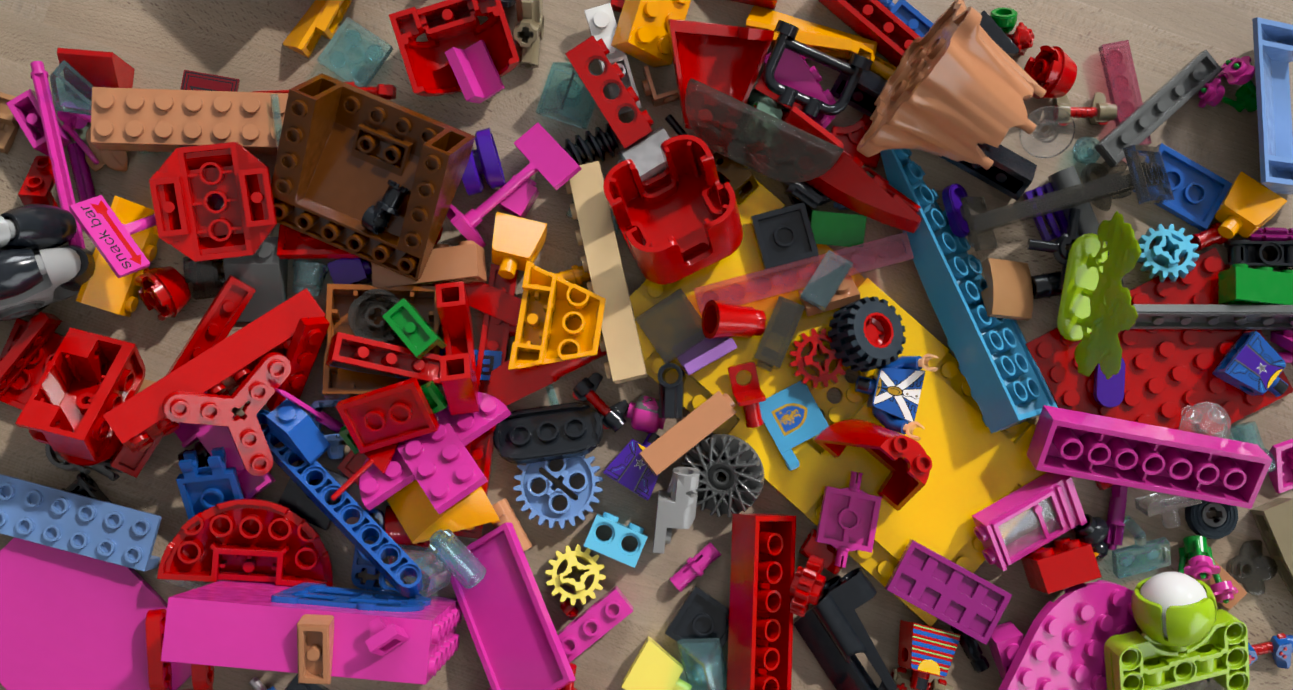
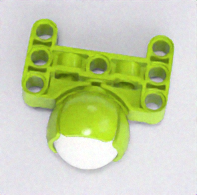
M1162 572L1146 578L1137 584L1132 593L1131 608L1134 620L1143 633L1139 634L1137 631L1121 635L1116 634L1109 637L1105 642L1104 656L1107 690H1164L1212 678L1225 690H1247L1250 683L1247 626L1228 611L1223 609L1217 610L1214 593L1205 582L1180 572Z

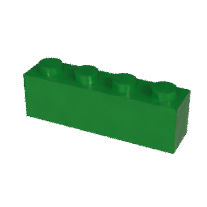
M1233 264L1230 266V269L1218 273L1220 305H1293V270L1277 272L1273 271L1272 267L1252 269L1248 268L1247 264Z

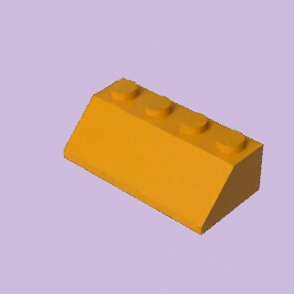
M114 196L110 207L122 224H128L155 214L153 209L118 196ZM157 225L131 235L149 262L153 261L157 254L156 245L159 240ZM95 247L92 255L95 262L94 274L86 283L81 285L76 301L130 317L131 313L138 306V290L142 287L141 283L135 281V278L142 275L143 271L148 269V267L118 279Z

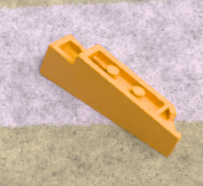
M315 0L283 41V45L309 58L321 35L330 40L332 39L353 0Z
M759 6L752 8L746 20L747 28L772 31L775 30L778 20H781L799 28L795 40L832 57L850 59L852 53L870 59L873 63L875 60L877 42ZM775 31L773 40L771 42L772 49L779 35Z

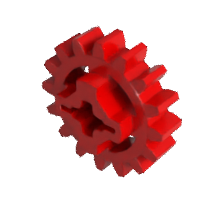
M814 328L810 329L809 337L805 333L800 334L802 342L794 341L792 345L796 348V351L788 353L789 356L794 357V361L789 363V367L797 368L793 376L802 375L801 384L804 385L811 381L812 388H817L819 382H821L823 388L828 387V380L834 384L839 382L836 375L844 376L846 372L842 369V366H844L842 365V359L837 360L834 355L837 353L834 348L829 350L823 346L822 341L828 344L832 342V339L826 335V328H822L819 334L816 333ZM809 342V352L806 356L801 357L804 346ZM817 351L819 355H824L825 360L821 362V366L818 361H813V356L817 355ZM837 360L835 368L829 374L828 366L831 361ZM808 366L813 369L817 376L809 374L804 367Z
M812 555L807 561L805 568L800 566L797 568L788 593L794 597L790 613L803 617L808 610L809 604L817 605L826 582L825 576L821 575L825 559Z

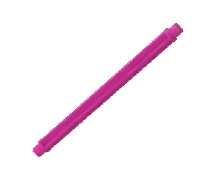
M33 61L30 63L32 70L30 76L33 79L60 207L71 213L69 206L76 203L48 81L49 75L45 71L42 61ZM76 220L77 231L68 243L69 245H78L85 249L81 226Z

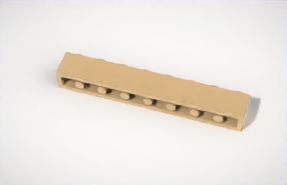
M599 161L579 165L582 169L568 180L565 186L567 194L572 193L574 203L570 204L573 220L578 219L580 229L575 230L579 246L584 245L585 255L581 256L584 272L589 271L591 282H587V288L589 291L606 299L602 322L603 335H600L599 341L601 351H606L608 356V362H604L607 379L612 378L615 384L646 378L648 376L612 213L604 193L602 168Z

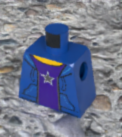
M1257 331L1243 333L1212 372L1214 376L1252 396L1263 395L1268 390L1276 397H1279L1289 386L1278 377L1286 367V362Z

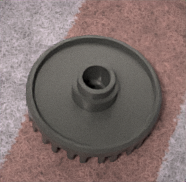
M728 434L709 435L691 448L682 462L684 467H692L700 471L698 489H696L698 493L697 506L701 505V511L705 509L710 510L711 516L716 512L717 517L727 514L729 518L732 514H739L741 511L745 512L757 500L763 489L764 468L756 451L738 437Z

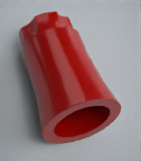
M709 300L703 309L702 330L708 339L761 336L765 331L766 315L762 310L726 304L715 300Z

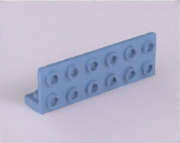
M4 474L0 475V534L144 572L158 568L160 557L151 554L161 523V516Z

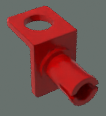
M751 361L728 367L733 397L739 407L743 406L747 428L763 425L759 402L766 401V398L760 389L755 363ZM747 370L751 373V380L748 384L741 385L737 383L736 375L739 371Z

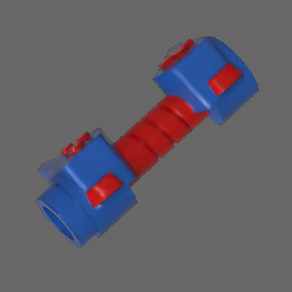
M1277 634L1271 637L1270 642L1250 645L1248 642L1249 666L1258 659V655L1272 653L1277 667L1290 668L1291 654L1293 653V635Z

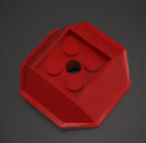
M238 142L176 148L160 169L149 179L158 237L195 262L254 255L277 225L269 167ZM214 194L221 195L224 200V205L220 210L215 209L211 204V198Z

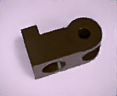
M719 151L713 154L720 183L729 182L734 190L737 204H741L759 187L754 175L729 153Z

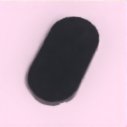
M581 402L515 410L511 412L509 417L501 421L500 424H497L493 433V442L499 455L513 464L579 457L592 452L599 445L603 437V423L596 410Z

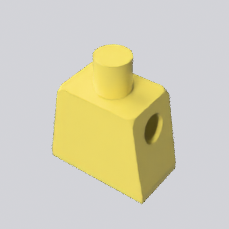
M648 636L624 677L621 687L625 690H691L692 685L679 678L683 672V665Z

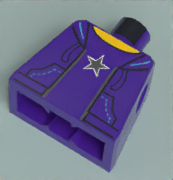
M649 433L642 444L632 439L603 473L648 501L659 474L655 476L638 454L660 436L655 433Z

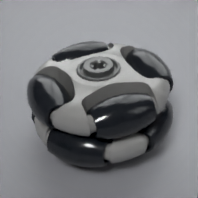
M29 204L13 208L0 215V321L24 318L42 311L51 303L70 298L78 293L81 285L86 283L94 274L95 261L92 256L93 253L87 248L84 249L81 246L69 245L68 243L77 231L76 220L69 211L47 204Z

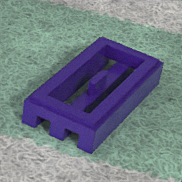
M1051 183L1023 194L1043 241H1051L1066 234L1067 220ZM1043 192H1044L1045 195H1046V198H1047V200H1048V202H1049V205H1050V207H1051V209H1052V212H1051V210H1050V208H1049V206H1048V203H1047V201H1046V199H1045V196H1044ZM1034 195L1037 196L1042 208V212L1045 218L1047 219V222L1053 233L1051 235H1049V232L1046 228V225L1043 221L1037 204L1033 198ZM1055 219H1056V221H1057V223H1058L1059 228H1060L1061 231H1059L1058 226H1057V224H1056V222H1055Z

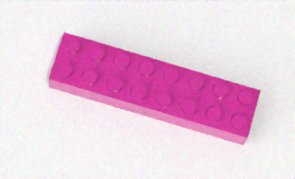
M1043 405L1026 454L1035 470L1249 509H1252L1272 462V459L1257 444Z

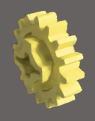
M577 544L575 551H571L569 546H565V554L556 551L557 561L549 560L548 564L553 569L545 571V575L551 577V580L546 582V586H554L555 589L551 595L553 597L559 593L561 595L560 603L570 599V606H574L576 600H579L583 606L586 604L585 597L588 596L594 600L596 596L593 591H601L603 589L598 584V581L606 579V576L599 574V571L604 569L605 566L604 564L597 565L596 561L600 556L597 554L591 557L589 555L591 549L587 548L585 552H581V547ZM576 557L584 559L590 565L584 566L577 561ZM565 560L567 567L565 572L557 575L559 565ZM572 569H575L577 573H584L580 576L579 582H576L574 578H567L571 574ZM594 575L591 587L585 590L584 582L586 578ZM567 585L571 587L575 594L566 592L561 586Z

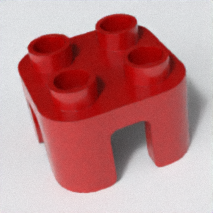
M693 135L674 136L661 144L660 148L666 164V170L663 173L642 182L633 160L627 159L615 165L608 172L604 180L605 196L630 252L644 277L657 284L674 283L728 257L738 249L743 239V228L734 190L729 182L721 185L715 160L709 147L702 139Z

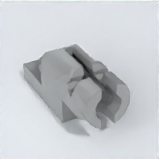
M692 467L673 468L668 490H659L653 553L664 554L665 544L671 543L672 528L689 529L696 516L698 497L696 489H698L700 476L698 469Z

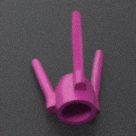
M72 102L64 103L57 112L58 119L64 122L62 129L71 135L95 165L99 164V160L74 130L76 128L82 129L88 122L91 123V113L79 108Z

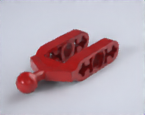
M166 609L149 610L146 615L145 625L150 690H172L171 662L161 661ZM191 664L193 689L183 690H213L214 666Z

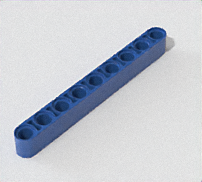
M261 409L256 414L260 425L268 424L266 416L270 413L269 411ZM268 426L262 429L273 460L400 594L406 597L417 595L423 586L422 572L419 566L346 490L338 497L341 499L339 503L335 505L328 504L327 502L331 499V496L341 485L317 460L309 465L286 445L280 448L274 447L281 441L269 432ZM296 461H304L300 466H292ZM315 479L322 480L320 484L315 486L309 484ZM351 517L359 518V521L355 524L346 523L347 519ZM371 536L378 538L374 544H366L364 542L366 538ZM387 556H395L397 558L393 564H385L383 560ZM411 575L417 578L412 584H404L402 582V579L406 576Z

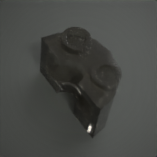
M189 257L183 258L186 283L192 282L193 292L191 296L195 300L215 298L226 282L225 273L223 272L224 258L197 262Z

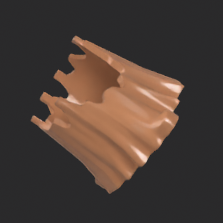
M955 0L937 18L929 31L922 38L917 37L906 49L899 65L885 83L882 92L874 103L877 107L870 117L873 123L859 142L857 151L866 157H871L887 149H917L940 157L944 156L956 162L964 160L969 163L979 164L988 170L994 161L985 155L978 146V143L981 145L986 143L998 148L1011 127L1020 128L1027 134H1031L1037 125L1028 119L1024 101L1032 98L1033 93L1043 98L1046 90L1039 86L980 26L981 13L971 6L967 8L964 0Z

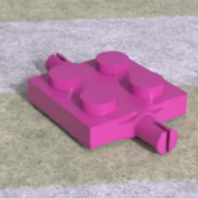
M851 471L849 488L839 489L825 486L815 538L816 542L830 544L837 548L834 565L846 568L848 551L861 550L872 553L882 497L869 495L860 490L863 475L860 472Z

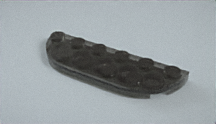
M691 78L688 81L685 93V109L688 121L697 137L702 139L713 151L769 178L788 183H799L815 179L830 170L844 150Z

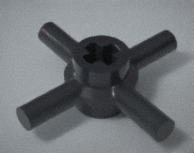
M1077 208L1069 209L1066 234L1057 238L1055 242L1029 239L1027 243V250L1053 253L1055 259L1062 264L1059 286L1061 291L1063 289L1069 250H1065V247L1068 245L1072 246L1075 240L1080 237L1078 235L1081 210Z

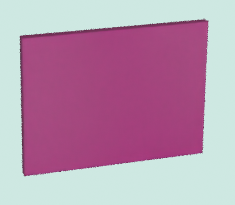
M14 537L0 550V683L6 690H150L145 625L146 615L149 610L166 609L167 611V603L133 568ZM171 662L172 690H178L192 676L191 664Z

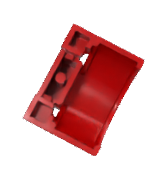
M446 0L420 9L412 7L389 14L412 90L416 95L432 97L462 92L445 54L452 47L465 50L479 40H484L500 77L511 72L519 64V56L501 0ZM478 16H487L489 19L480 25ZM425 33L428 41L417 42V37Z

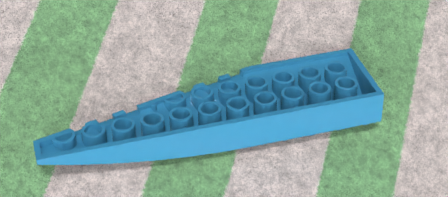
M887 149L881 151L887 181H889L888 184L921 207L917 214L922 220L915 233L902 231L921 282L947 337V344L951 351L954 352L959 363V370L966 378L971 389V396L977 402L982 412L984 424L991 433H995L1040 417L1043 405L1057 407L1039 367L1026 346L1027 342L1015 319L988 317L981 292L988 288L986 280L981 275V262L975 256L968 254L967 251L970 250L971 246L965 237L959 238L952 232L946 210L942 211L936 202L940 198L934 188L930 190L922 178L925 173L921 166L910 160L909 157L912 155L910 149Z

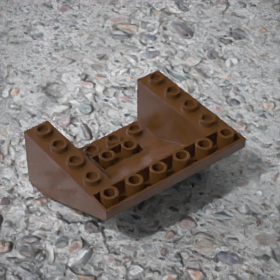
M323 73L289 89L271 183L277 223L418 281L422 277L469 162L475 136ZM390 179L400 184L399 187L404 186L411 190V194L405 197L399 209L400 215L392 214L387 228L384 227L385 230H381L382 233L377 235L362 227L361 221L365 211L372 205H376L377 201L382 200L389 186L387 182Z

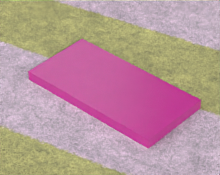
M506 522L451 555L448 559L443 560L492 690H559L576 681L512 523Z

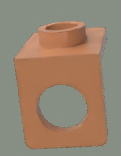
M648 65L643 66L645 80L641 81L645 96L651 97L653 107L680 100L678 89L657 95Z

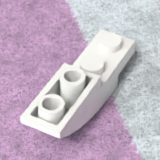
M611 3L584 10L591 36H594L596 41L602 38L610 51L606 55L611 65L617 62L625 77L621 78L626 89L632 86L638 96L627 55L611 46L617 27ZM598 60L603 73L605 65L601 60ZM608 84L606 87L610 99L617 98L620 93L618 85ZM640 100L637 101L636 105L638 108H642ZM624 107L620 110L619 114L632 111L633 109Z

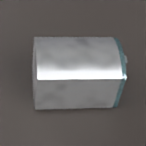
M659 127L618 152L617 157L619 161L617 163L619 164L627 159L633 160L641 181H647L666 170L660 146L670 137L663 127Z

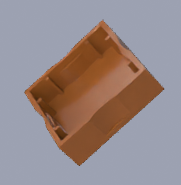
M327 284L326 319L330 325L327 329L328 339L324 353L322 390L326 400H344L406 380L325 365L331 337L337 332L408 348L382 317L403 298L414 306L440 337L436 286L400 285L382 288L364 284ZM436 345L428 353L440 355V347ZM418 381L420 387L426 384L425 382Z

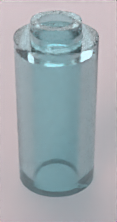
M450 529L438 530L431 536L428 547L429 551L464 588H472L484 578L486 568Z

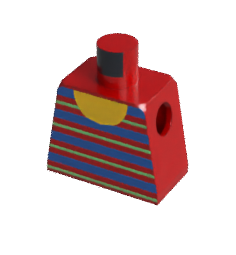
M900 621L898 665L913 670L910 687L927 690L930 674L943 678L947 676L961 635L913 622Z

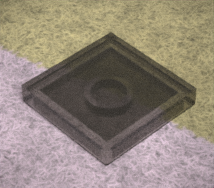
M681 288L635 318V321L665 364L672 362L706 339L702 330V318Z

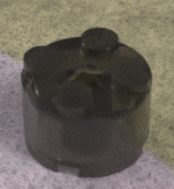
M371 289L364 292L352 302L349 308L348 321L353 335L398 346L401 338L382 316L400 300L391 292L383 289ZM377 316L382 317L383 321H380V324H374Z

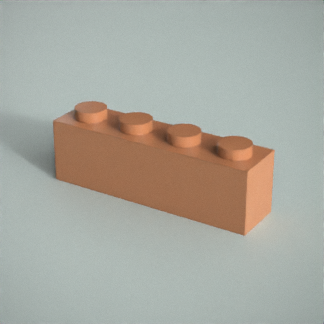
M461 241L458 246L451 247L447 244L434 245L422 277L418 281L371 262L372 285L375 287L387 288L400 285L435 286V284L464 281V284L487 281L485 249L475 243V241Z

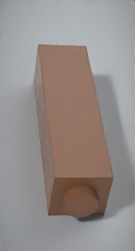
M720 391L716 392L638 455L652 473L657 476L736 413L733 409L736 406L734 401L727 393L722 395Z

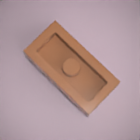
M851 276L844 278L825 310L801 298L806 289L798 291L799 299L807 317L837 309L860 300V293Z

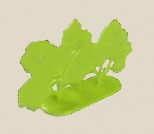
M1118 211L1115 212L1111 220H1103L1097 231L1098 235L1088 233L1078 237L1072 244L1068 255L1057 327L1060 335L1066 340H1082L1075 348L1074 356L1078 364V373L1088 377L1098 363L1106 379H1110L1113 374L1119 373L1122 348L1118 333L1121 330L1129 331L1139 317L1135 307L1131 305L1132 297L1129 289L1122 287V278L1135 267L1142 251L1138 240L1135 239L1131 224L1124 223V217Z

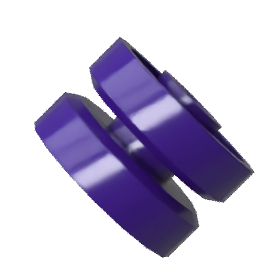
M490 128L476 131L475 142L477 149L474 150V147H472L469 162L461 179L469 196L483 192V174L488 186L492 190L501 188L506 184Z

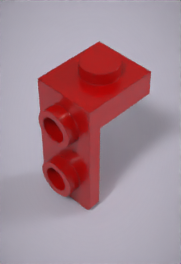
M49 156L35 157L18 193L23 205L47 204L58 207L51 193L55 179Z

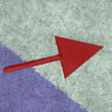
M399 443L364 453L369 460L331 496V500H336L373 463L384 474Z

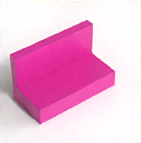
M479 40L465 50L452 47L445 52L466 101L480 104L505 89L484 40Z

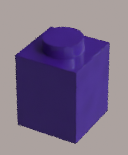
M341 258L327 263L334 284H367L372 282L370 276L372 274V265L370 261L362 258Z

